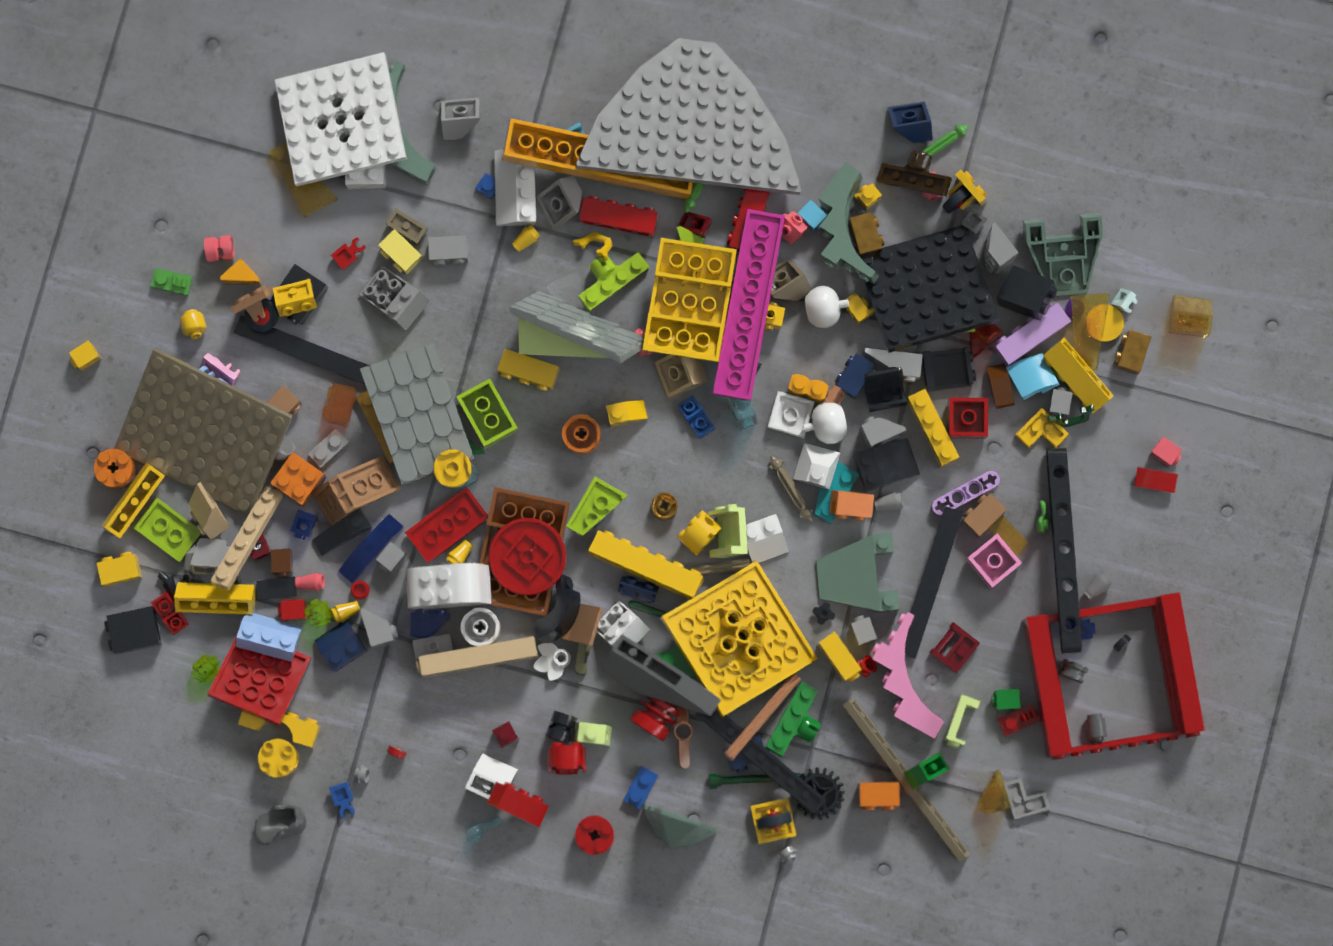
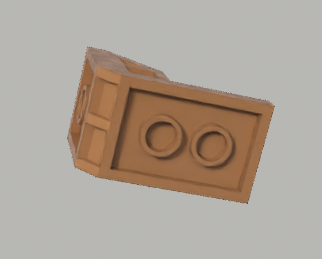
M382 455L334 476L324 483L313 495L332 527L355 511L362 510L368 504L391 495L401 488Z

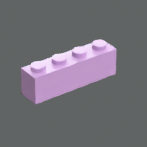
M1052 303L1049 304L1047 314L1043 315L1040 321L1030 317L1027 320L1028 324L1024 327L1019 325L1011 331V336L1008 338L1003 336L996 341L997 345L994 350L1006 367L1070 324L1071 320L1058 303L1054 306Z

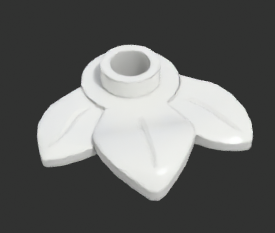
M553 643L538 645V650L542 656L535 662L534 669L544 673L548 672L550 681L560 678L564 668L570 664L571 656L569 652L565 649H558ZM560 655L565 657L563 662L558 661Z

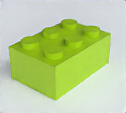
M490 378L456 396L485 449L519 431Z

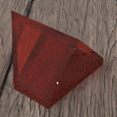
M995 324L975 329V332H969L970 351L973 352V359L1001 338L1003 331Z

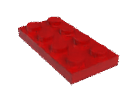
M466 486L405 533L427 563H430L488 519V514Z

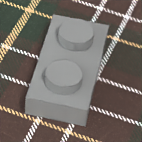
M335 428L308 455L322 469L349 444V441Z

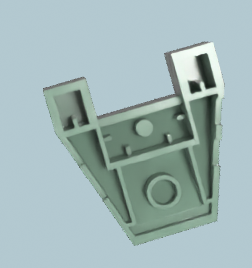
M1099 213L1079 214L1080 233L1046 236L1045 222L1042 218L1023 220L1025 243L1039 274L1055 281L1057 288L1056 296L1088 293L1100 241H1102L1103 237L1102 216Z
M892 533L872 534L816 560L819 598L877 613L899 611L898 590L878 592L875 563L876 555L893 554Z

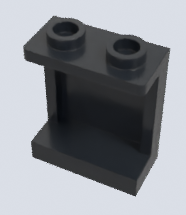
M968 346L962 349L922 352L927 392L971 387L973 381H976L975 370L971 369L973 352L969 351Z

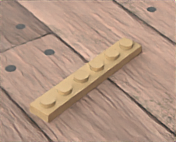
M265 486L210 580L213 585L227 590L231 588L284 495L281 491Z

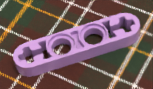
M988 471L937 498L932 504L933 513L937 516H942L943 512L936 510L937 502H940V504L947 502L946 497H948L949 503L953 506L952 508L956 509L994 489L1000 482L999 475L994 471ZM988 475L995 477L994 485L988 483L985 485L987 489L983 490V486L978 480L982 479L983 483L988 479ZM977 484L980 488L979 493H970L969 486ZM960 493L963 497L962 502H953L952 495Z

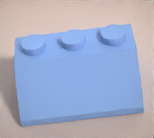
M255 613L253 615L245 614L236 637V647L292 662L303 626Z

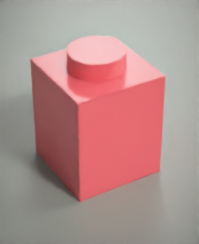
M1162 437L1150 455L1169 468L1172 464L1176 465L1182 456L1179 454L1182 449L1165 437Z

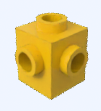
M769 302L767 315L772 317H766L764 330L773 331V329H781L785 308L778 307L777 303Z

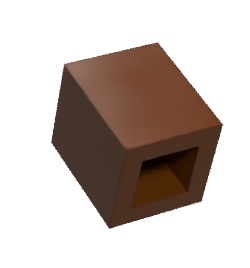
M291 549L271 550V569L273 574H277V577H288L289 573H293Z

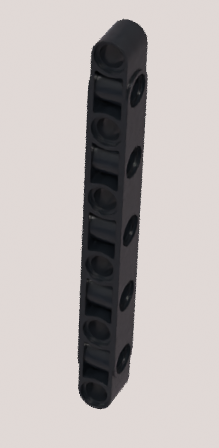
M1047 448L1046 460L1061 653H1082L1067 448ZM1059 471L1063 474V477L1056 478L1053 473ZM1059 508L1064 509L1066 515L1060 516L1056 513V510ZM1066 546L1069 552L1066 554L1061 553L1059 547ZM1065 583L1069 584L1072 590L1065 591L1062 589V585ZM1065 622H1072L1075 628L1071 630L1067 629L1065 627Z

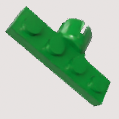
M803 681L800 682L765 746L766 749L782 757L794 736H798L807 742L815 739L821 724L808 715V709L818 693L817 689Z

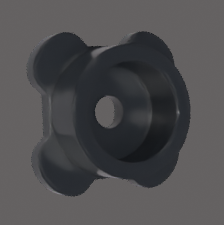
M824 602L820 607L813 608L812 612L816 615L817 622L820 625H823L829 619L833 620L835 618V613L831 611L828 602Z

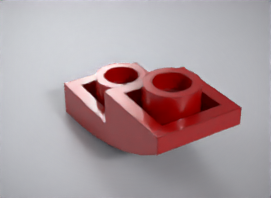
M1137 467L1134 486L1175 493L1178 474Z
M167 591L151 601L152 606L173 635L189 625L182 612H175V602Z

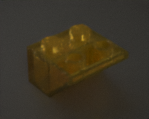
M1173 295L1169 333L1207 338L1211 334L1213 318L1212 300Z

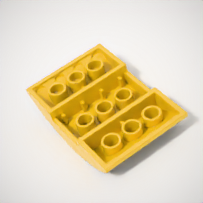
M661 238L643 351L719 362L737 249Z

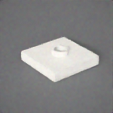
M778 391L767 428L804 439L806 432H804L803 424L809 423L815 401Z

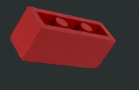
M506 781L504 785L496 782L487 803L540 827L549 805L542 803L544 799L534 794L531 798L529 797L530 792L521 788L516 791L514 790L516 786Z

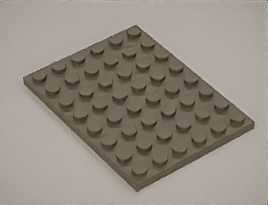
M155 348L151 353L114 449L125 452L136 461L151 465L159 472L193 489L201 482L213 499L248 516L262 492L293 415Z

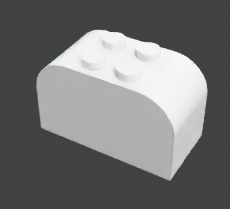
M460 563L406 569L408 609L428 610L491 604L489 565Z

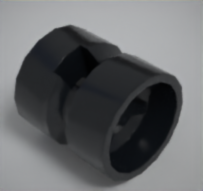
M554 710L551 718L553 724L548 726L545 736L569 744L572 736L570 730L575 728L578 718Z

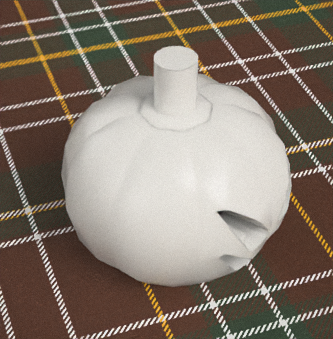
M818 286L812 289L805 299L809 322L818 328L833 326L840 318V309L849 307V300L839 301L836 292L828 286Z
M827 402L817 405L812 413V423L803 424L804 432L814 430L815 436L819 441L826 444H835L843 440L847 434V424L842 407L836 403Z

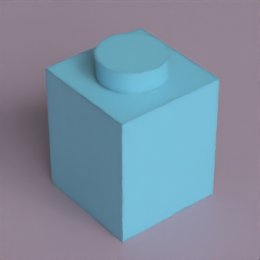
M812 200L797 213L810 226L809 229L812 232L816 229L821 230L820 225L827 217Z

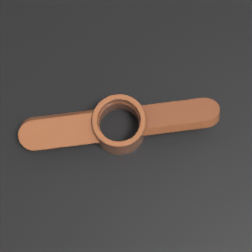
M677 706V711L681 713L674 727V736L678 741V765L680 768L686 769L690 765V738L693 735V728L689 724V709ZM687 725L691 731L689 737L685 739L679 738L676 734L677 727Z

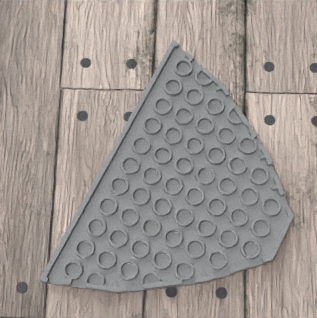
M682 38L675 40L639 67L598 114L575 167L578 169L800 195L801 193L799 179L796 175L786 138L752 82L716 43Z

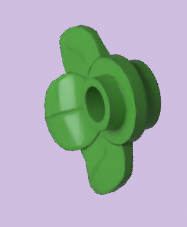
M1041 500V517L1036 518V528L1038 533L1046 534V530L1050 529L1049 519L1045 518L1046 503Z

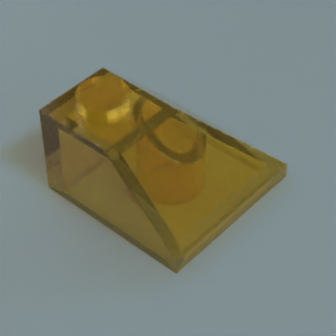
M1000 770L991 773L980 794L981 800H978L981 812L985 811V815L1011 807Z

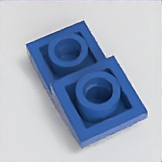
M693 395L677 405L699 439L715 430V426Z

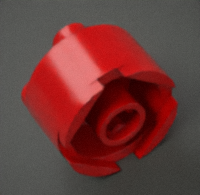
M560 742L551 743V747L547 748V772L551 774V771L554 770L556 775L578 774V770H582V773H585L586 748L582 747L581 742H572L571 745L564 746Z
M589 816L578 824L575 831V840L579 848L585 853L599 855L606 852L614 842V829L605 818ZM598 830L600 838L592 841V837L589 836L590 832Z

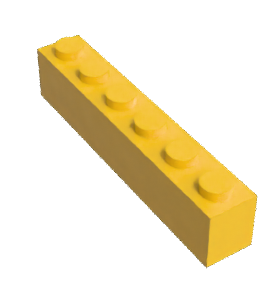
M597 531L588 550L590 556L689 600L697 596L704 582L703 576H701L699 571L694 569L689 571L683 568L684 565L676 561L671 563L661 554L656 553V555H653L643 546H638L637 548L631 545L632 543L627 539L621 538L619 540L615 538L614 534L609 531Z

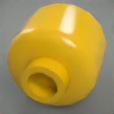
M195 309L187 310L180 318L183 335L191 337V339L200 338L206 331L204 315Z

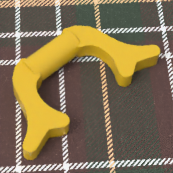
M594 232L584 238L573 240L574 245L581 246V249H585L586 245L591 241H599L605 244L596 253L597 256H603L605 260L608 259V252L612 247L610 237Z

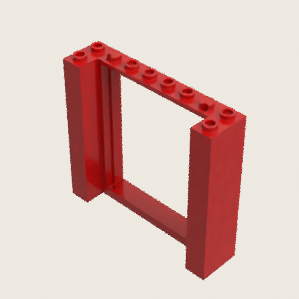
M1180 592L1079 610L1080 618L1151 607L1173 726L1172 731L1072 747L1050 623L1059 622L1058 613L1031 616L1022 620L1047 757L1052 756V760L1066 758L1065 754L1071 753V757L1083 755L1082 751L1090 750V754L1102 752L1101 748L1109 747L1110 751L1121 749V745L1128 744V747L1140 746L1142 741L1154 744L1159 743L1161 738L1172 741L1178 740L1179 735H1185L1186 738L1200 736V732L1205 731Z

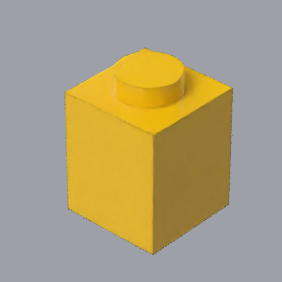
M89 340L69 352L71 355L70 362L75 369L78 367L81 371L101 360V357Z

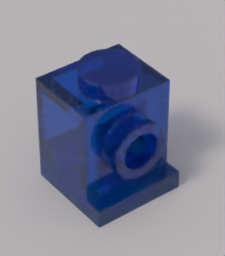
M298 509L290 531L295 533V538L305 540V538L310 539L318 517ZM303 523L308 525L306 530L301 529Z
M1090 619L1080 620V626L1085 628V633H1081V640L1092 639L1093 634H1096L1094 622L1091 623ZM1072 622L1065 624L1067 629L1075 628Z

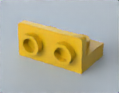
M310 279L273 288L275 304L280 317L317 308Z

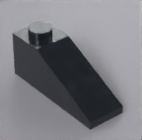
M359 509L312 540L320 554L324 556L369 530L372 526L364 512Z

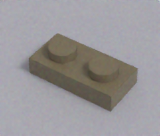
M397 208L394 209L385 223L393 230L395 229L399 234L417 245L428 230L426 226Z

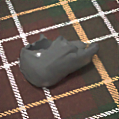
M274 805L270 811L259 815L255 821L254 830L257 843L269 845L279 839L302 833L306 827L305 814L301 808L295 805Z

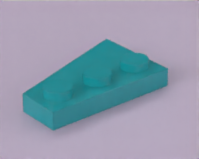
M838 462L830 489L819 488L814 515L831 524L836 516L834 513H829L831 491L850 492L859 473Z

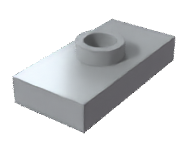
M450 633L412 641L416 660H419V656L454 650Z

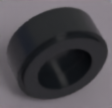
M1125 634L1116 642L1113 648L1117 652L1121 651L1131 641V638Z

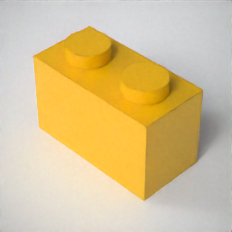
M131 552L122 553L119 558L114 559L112 556L104 557L101 559L102 562L97 563L101 585L104 587L142 578L138 556Z

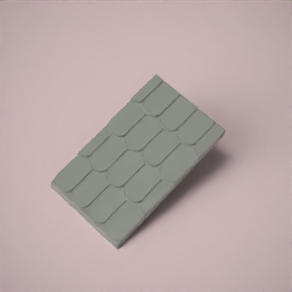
M540 291L510 306V313L518 316L519 354L610 358L622 363L643 349L644 336L622 329L619 324L590 315V312L566 304L565 300Z
M433 343L360 369L402 486L434 475V462L446 450H459L469 458L470 462L475 460Z

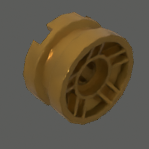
M667 492L657 494L651 504L653 515L660 520H669L674 517L678 509V501L675 496ZM662 503L668 505L667 510L661 508Z

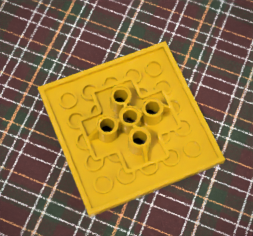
M758 561L748 565L661 617V620L701 685L721 699L716 708L721 717L818 659ZM728 616H732L735 619V624L729 622ZM754 623L761 626V631L755 629ZM738 633H743L745 640H741ZM722 642L728 643L730 649H724ZM749 649H752V650L755 651V653H756V656H755V657H752V656L749 654V652H748Z

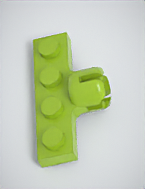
M639 252L618 266L609 257L605 260L603 256H599V259H595L589 266L590 271L597 278V282L578 295V298L590 312L648 270L649 265Z

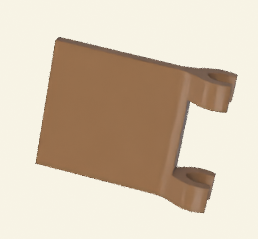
M580 603L579 613L574 624L560 638L592 646L603 608Z

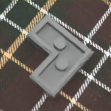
M1021 778L1002 783L1013 821L1051 810L1045 791L1026 796Z

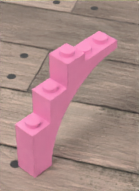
M907 611L906 615L902 613L897 621V624L900 625L897 631L892 630L888 637L889 645L881 642L880 645L876 643L871 652L874 655L872 659L892 670L891 673L887 671L882 680L885 683L883 688L903 698L902 701L897 700L892 710L895 711L894 716L935 739L944 720L932 713L923 704L914 691L907 675L905 642L908 629L914 618V615Z

